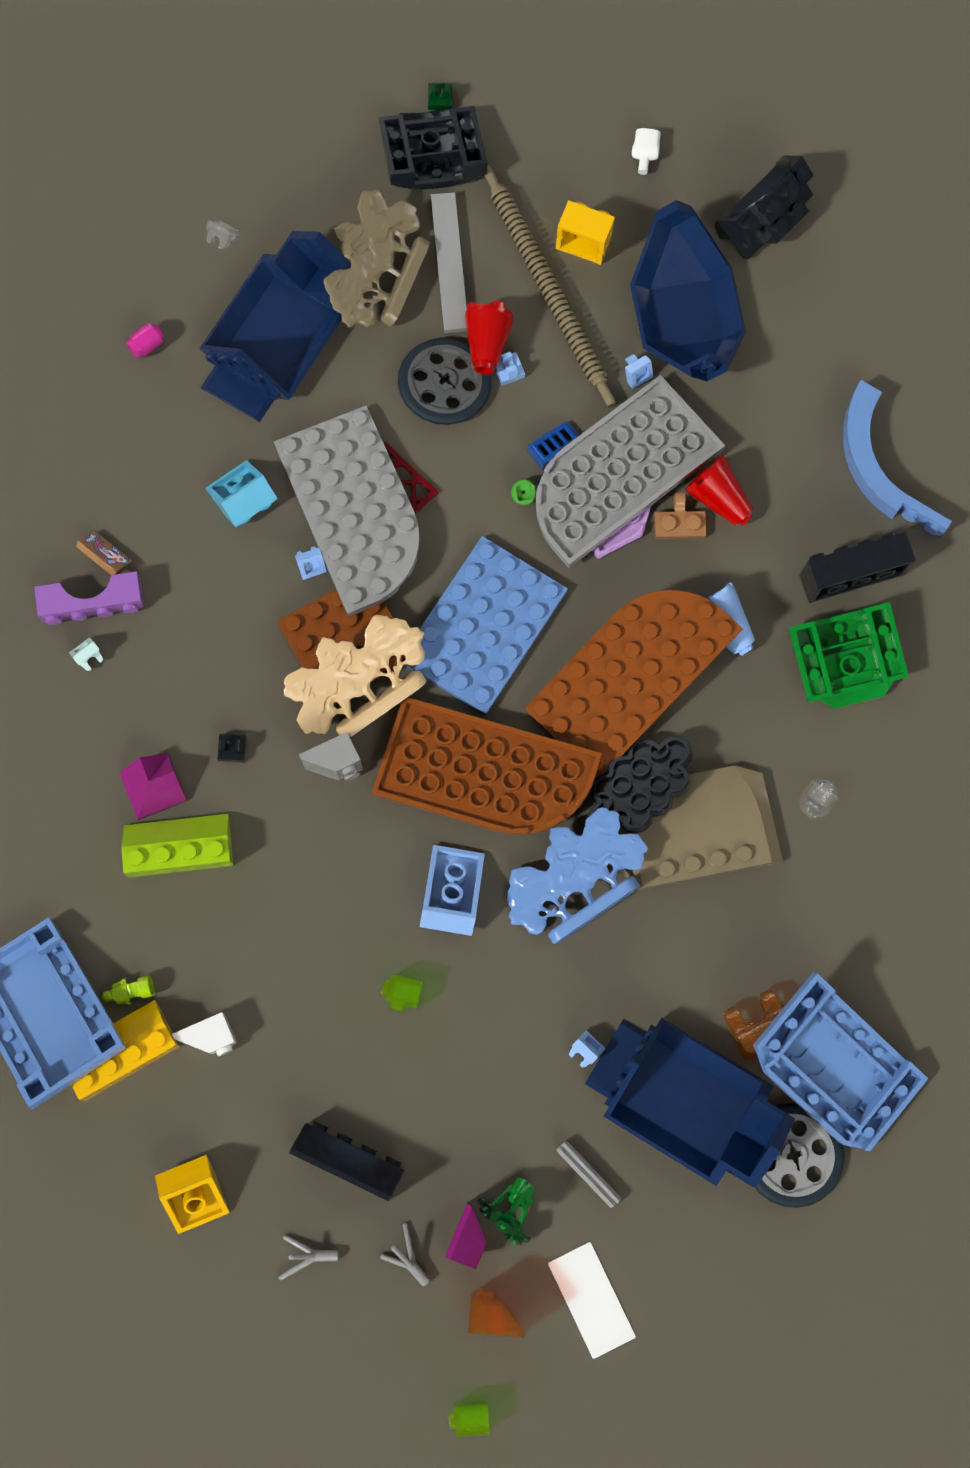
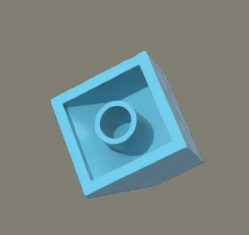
M247 460L205 488L226 518L235 527L246 524L253 515L268 509L277 500L263 474Z

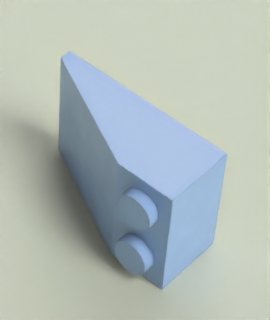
M433 845L420 927L472 936L485 853Z

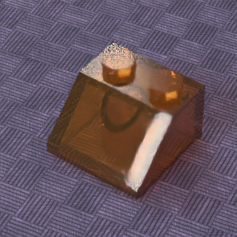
M477 1289L476 1294H470L468 1333L524 1338L525 1331L523 1326L498 1296H493V1291Z

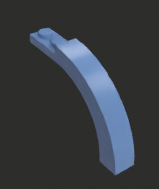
M860 380L848 404L843 423V448L852 477L866 498L882 513L893 519L896 513L899 512L907 521L916 522L923 526L924 530L929 534L941 537L952 521L901 491L887 478L880 468L872 450L870 424L873 410L882 392Z

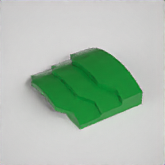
M890 602L787 628L807 702L820 700L831 708L836 709L884 697L894 681L909 677Z

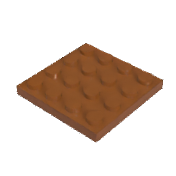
M335 589L276 622L301 666L307 669H318L320 663L316 651L322 637L333 639L335 643L350 641L356 649H361L365 644V630L373 616L382 615L390 619L394 618L384 602L348 617L339 594ZM395 655L391 656L389 659V667L391 671L393 670L392 667H394L395 665L397 666V659ZM401 655L400 661L404 662L406 657ZM380 668L381 672L387 673L386 668Z

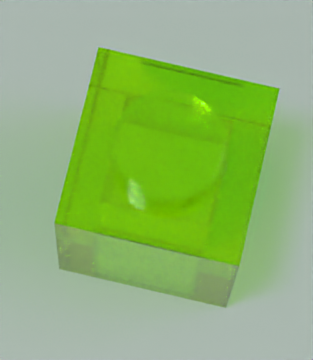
M487 1401L454 1404V1412H449L450 1430L456 1429V1437L490 1434Z

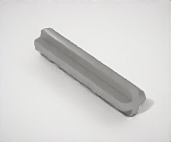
M565 1141L557 1148L560 1156L609 1207L613 1208L619 1203L621 1197L569 1142Z

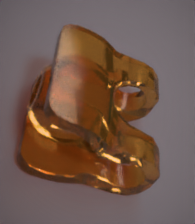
M771 990L762 992L760 995V1003L765 1015L759 1021L749 1022L745 1020L734 1007L724 1011L725 1022L740 1053L747 1060L758 1057L753 1044L782 1010L778 999Z

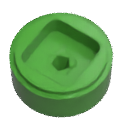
M520 479L511 487L512 499L520 505H528L536 498V487L529 480Z

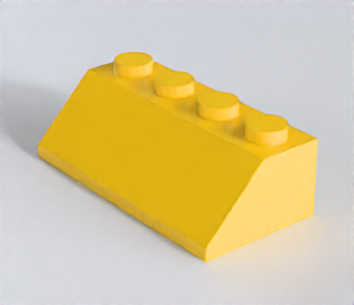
M155 1000L114 1023L124 1040L126 1049L71 1084L80 1101L89 1100L180 1047L178 1041L173 1038V1032Z

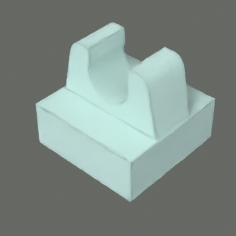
M90 637L69 652L76 663L87 671L91 670V667L88 665L89 658L95 657L99 662L103 661L99 648Z

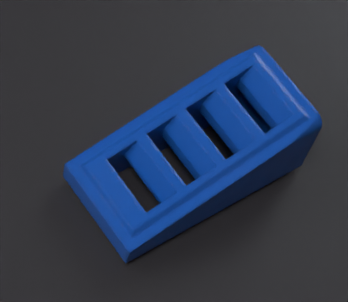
M567 421L528 445L527 452L542 470L545 469L550 460L562 448L571 442L562 434L564 430L571 436V441L579 436ZM556 436H558L560 440L564 443L563 446H560V444L555 440ZM551 442L557 450L553 451L547 443ZM543 447L549 455L545 456L540 448Z

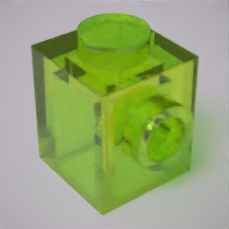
M391 974L390 980L385 979L381 995L386 996L385 1002L390 1003V1009L405 1012V1008L417 1010L423 982Z

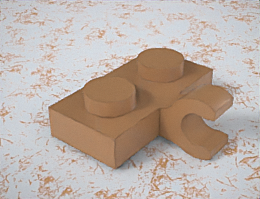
M675 493V497H673L674 512L654 513L655 539H698L706 537L705 511L685 512V493Z

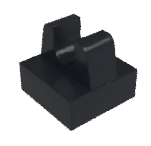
M219 734L217 760L244 763L246 736Z

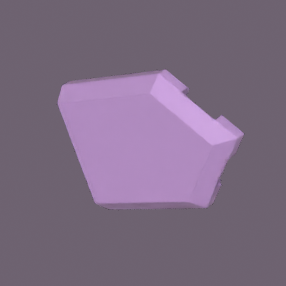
M651 506L592 550L595 557L600 559L641 538Z

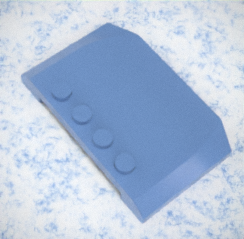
M813 972L753 1046L763 1073L836 1141L846 1146L871 1151L928 1078L911 1061L905 1060L835 993L836 990L818 973Z

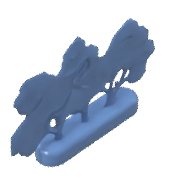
M603 807L598 808L586 819L582 836L576 835L569 827L550 828L549 840L551 841V846L547 848L545 859L550 864L549 869L541 871L527 866L514 868L511 871L510 888L507 891L506 899L511 907L508 916L511 920V925H523L530 934L538 935L546 927L548 917H561L562 923L548 933V937L553 945L560 943L641 887L633 876L620 883L617 882L616 877L619 870H637L641 868L644 861L643 854L648 850V847L638 834H619L620 821L618 812L609 811ZM608 864H611L613 866V871L611 873L607 868ZM601 878L610 883L612 889L595 900L590 892L596 881ZM574 892H581L586 898L588 905L575 914L569 913L565 908L567 897ZM559 896L563 897L562 904L557 901ZM545 901L554 902L559 909L556 910L554 907L551 911L543 907V903ZM544 911L547 915L542 917L539 912Z

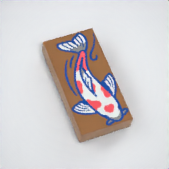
M95 530L78 540L76 545L79 550L110 575L121 574L130 568L133 562Z

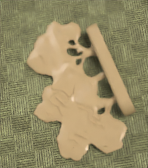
M375 615L365 630V644L361 649H356L350 641L335 643L333 639L322 637L316 651L320 663L319 668L307 669L301 667L288 674L284 681L286 686L284 689L285 697H289L296 702H303L297 722L304 733L309 734L313 731L316 734H326L332 724V718L336 714H344L347 717L337 725L336 731L339 735L347 732L349 737H351L420 689L427 681L421 671L410 672L401 679L399 674L404 664L413 666L420 664L424 660L425 651L421 646V641L425 633L420 631L418 627L410 628L405 620ZM395 655L397 666L392 667L394 672H391L389 659ZM401 655L406 657L404 662L400 661ZM380 668H386L387 673L381 672ZM378 676L389 677L392 686L375 696L370 689L371 681ZM366 695L370 701L355 712H352L350 700L354 697ZM334 702H338L342 708H335L333 706Z

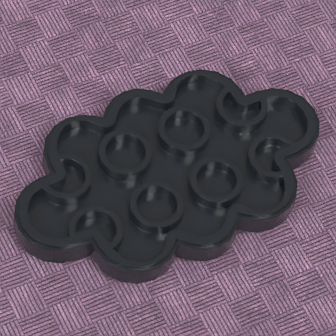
M676 736L667 738L660 745L650 739H642L635 742L630 747L627 756L618 757L610 763L609 773L595 778L591 788V796L596 804L590 809L588 817L598 808L603 807L609 811L618 812L620 828L622 827L625 831L637 834L647 830L652 824L653 817L663 816L668 813L672 807L673 798L681 797L689 790L691 780L686 767L691 762L693 756L691 745L687 740Z

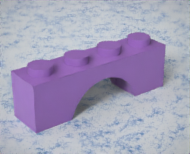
M137 571L111 575L105 590L89 599H79L69 595L60 583L34 587L37 615L47 625H57L62 622L61 620L67 619L83 621L87 619V616L94 615L109 617L114 612L123 611V613H135L138 609L145 608L141 578Z

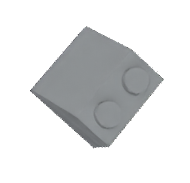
M347 732L299 754L305 770L338 781L343 779L345 781L353 780L363 770L361 760Z

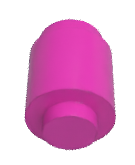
M147 322L130 335L129 340L125 343L132 354L138 359L141 356H147L163 343L161 337L164 335L156 324L151 326Z

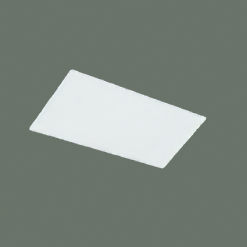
M591 1242L548 1263L593 1359L636 1338Z

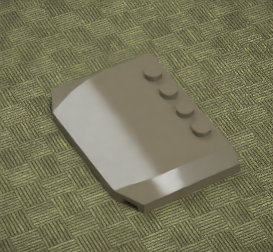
M729 766L689 774L691 784L686 794L673 798L672 807L668 813L663 816L653 817L649 828L641 833H637L648 847V850L643 854L644 861L642 867L637 870L623 869L625 879L633 876L641 886L634 892L752 867L758 868L782 863L783 859L763 773L738 766ZM622 827L618 831L621 835L634 834L625 831Z

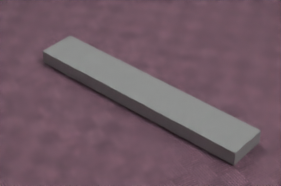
M455 192L431 194L444 334L467 332L464 317L467 306Z

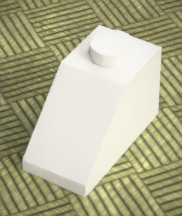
M223 1012L172 1034L175 1040L210 1054L217 1053L218 1056L231 1052L233 1050L232 1046L237 1044L228 1019Z

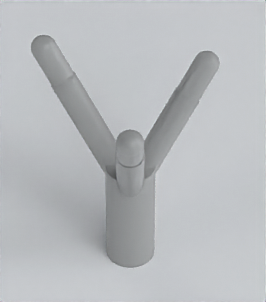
M403 1223L409 1259L396 1246H392L391 1249L401 1260L386 1254H381L380 1258L408 1269L422 1286H425L431 1279L416 1263L408 1224Z
M284 1235L283 1239L306 1252L290 1254L288 1258L290 1260H306L282 1273L278 1278L283 1280L313 1262L337 1261L338 1251L313 1250L290 1236Z

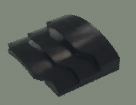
M474 106L452 109L447 107L430 112L400 113L399 115L379 117L391 185L408 189H438L462 184L487 173L488 162Z

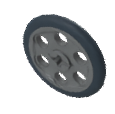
M452 338L430 339L418 344L403 359L398 371L399 392L405 405L415 415L434 424L451 425L472 418L481 411L491 392V374L476 373L472 365L469 345ZM438 354L443 357L444 361L441 364H433L430 361V357ZM458 359H463L467 362L468 366L465 369H458L455 367L454 362ZM417 371H423L427 374V379L417 381L413 375ZM441 378L444 380L449 378V384H440ZM466 381H472L476 385V389L466 391L463 389L462 384ZM425 393H431L435 396V401L425 403L421 397ZM449 398H456L460 405L457 408H450L447 406L446 401Z

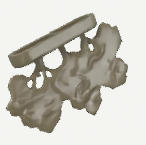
M379 189L365 190L361 193L357 206L361 223L354 224L346 221L334 228L337 238L342 242V254L345 258L351 260V267L333 271L324 278L323 282L327 293L330 295L333 309L342 314V322L347 324L349 328L356 323L362 324L365 327L372 326L376 321V312L373 305L381 300H384L386 303L381 312L380 321L391 327L403 308L430 242L420 236L413 241L410 248L406 245L405 237L409 233L417 231L420 227L415 206L401 200L388 207L387 201ZM397 235L401 239L400 243L394 239V236ZM395 251L407 253L400 271L393 266V254ZM386 271L397 277L390 293L382 291L379 284L381 274ZM373 282L376 283V285L378 286V289L373 288V286H372V283H373ZM367 291L378 293L377 296L373 295L374 299H365L363 297V294ZM365 303H371L369 308L364 306Z

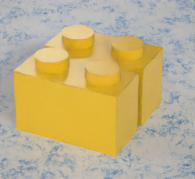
M568 200L558 224L555 249L601 265L611 242L615 217L606 211L591 209L584 203Z

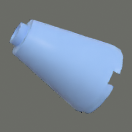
M730 582L718 589L717 592L706 597V599L719 606L743 628L739 635L726 647L733 654L739 652L742 656L754 648L751 643L755 641L736 589Z

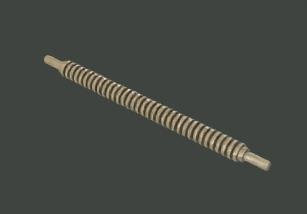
M488 165L487 173L484 176L491 187V199L542 292L563 335H565L569 346H571V350L575 357H577L576 359L589 384L593 385L594 388H598L608 408L614 406L616 401L606 384L607 373L604 371L600 360H598L594 349H592L593 347L589 343L588 338H586L584 330L572 311L568 300H566L562 289H560V285L540 251L508 188L499 183L491 166Z

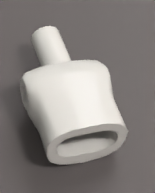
M647 128L636 130L632 157L639 159L638 173L641 175L648 173L649 161L659 158L661 132L658 130Z

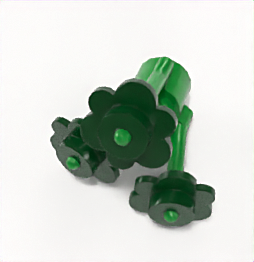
M517 1178L513 1185L508 1183L504 1191L492 1203L487 1202L483 1197L477 1200L481 1206L479 1210L482 1216L491 1220L497 1229L507 1236V1241L513 1245H522L523 1242H530L531 1238L521 1233L528 1209L533 1202L531 1196L535 1188L525 1179ZM509 1195L508 1200L512 1203L509 1211L496 1210L495 1208ZM517 1207H522L519 1219L517 1221L514 1213Z

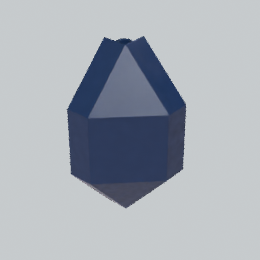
M675 200L656 212L630 287L643 349L692 378L709 381L728 371L745 336L746 328L733 268L693 207Z

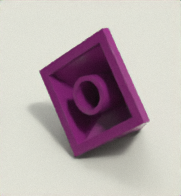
M168 753L139 757L119 772L138 821L187 801Z
M467 1203L445 1258L476 1269L487 1242L473 1206Z

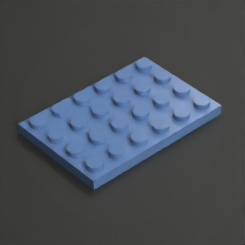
M482 536L420 628V631L425 633L421 641V646L425 651L424 660L418 665H404L413 671H421L427 680L486 716L560 604L568 588Z

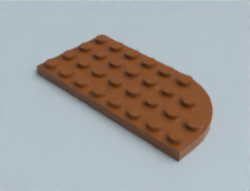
M679 590L647 593L631 600L615 612L524 709L556 740L602 753L596 774L597 778L609 771L610 763L616 758L623 756L739 635L743 628L719 606L697 594Z
M407 697L401 702L372 795L499 833L510 835L535 834L564 822L583 804L595 781L602 753Z

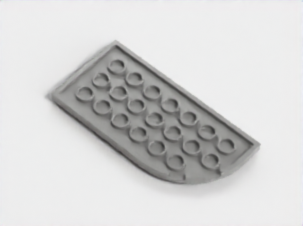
M661 375L562 448L545 467L537 487L536 514L539 527L546 542L565 565L570 568L724 451L725 445Z
M367 405L274 441L277 453L348 617L370 609L389 599L399 590V587L411 575L415 567L420 535L414 510Z

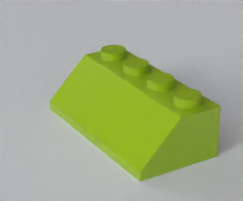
M229 814L124 825L121 846L123 873L129 878L233 866Z

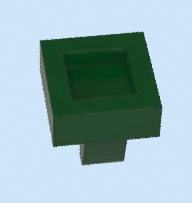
M428 83V110H440L447 107L452 109L453 84Z

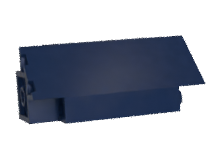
M292 231L277 254H263L199 348L206 354V360L215 365L201 386V389L258 422L262 420L274 400H289L342 321V314L333 309L330 295L327 293L323 281L324 278L335 270L350 268L351 263L320 231Z
M663 1018L660 1019L656 1027L651 1024L647 1032L623 1019L585 1083L607 1097L604 1104L608 1106V1109L603 1117L715 1186L718 1185L727 1171L752 1187L755 1185L757 1187L781 1151L795 1121V1118L767 1102L774 1085Z

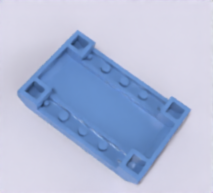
M49 917L0 948V1052L18 1083L17 1087L27 1106L33 1110L126 1049L123 1038L69 945Z

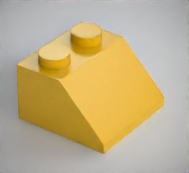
M207 1155L155 1175L159 1199L178 1234L229 1213L216 1173Z

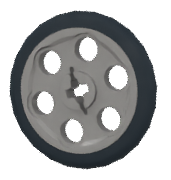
M798 1104L776 1105L775 1107L795 1118V1121H802L806 1126V1131L802 1136H796L790 1129L781 1151L775 1158V1167L773 1170L767 1171L758 1186L754 1185V1188L770 1202L783 1207L799 1208L810 1206L824 1199L832 1192L840 1180L844 1167L843 1144L836 1141ZM816 1139H821L826 1144V1150L822 1155H816L812 1151V1143ZM791 1147H793L794 1151L800 1152L796 1163L792 1159H787V1154L790 1153ZM811 1166L818 1167L821 1172V1177L817 1182H811L807 1178L806 1173ZM786 1174H790L795 1178V1186L791 1190H785L781 1185V1179Z

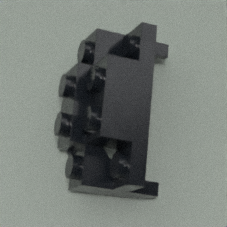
M782 156L776 162L773 169L715 222V229L719 238L732 240L743 259H749L765 243L777 244L809 212L805 203L813 196V193L807 182L814 175L803 156Z

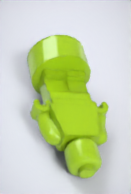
M148 975L128 984L126 982L127 979L124 978L114 983L111 990L104 991L102 999L105 1002L114 1000L117 1004L129 1005L132 1003L130 1001L131 998L140 996L142 998L152 997L155 995L153 980Z

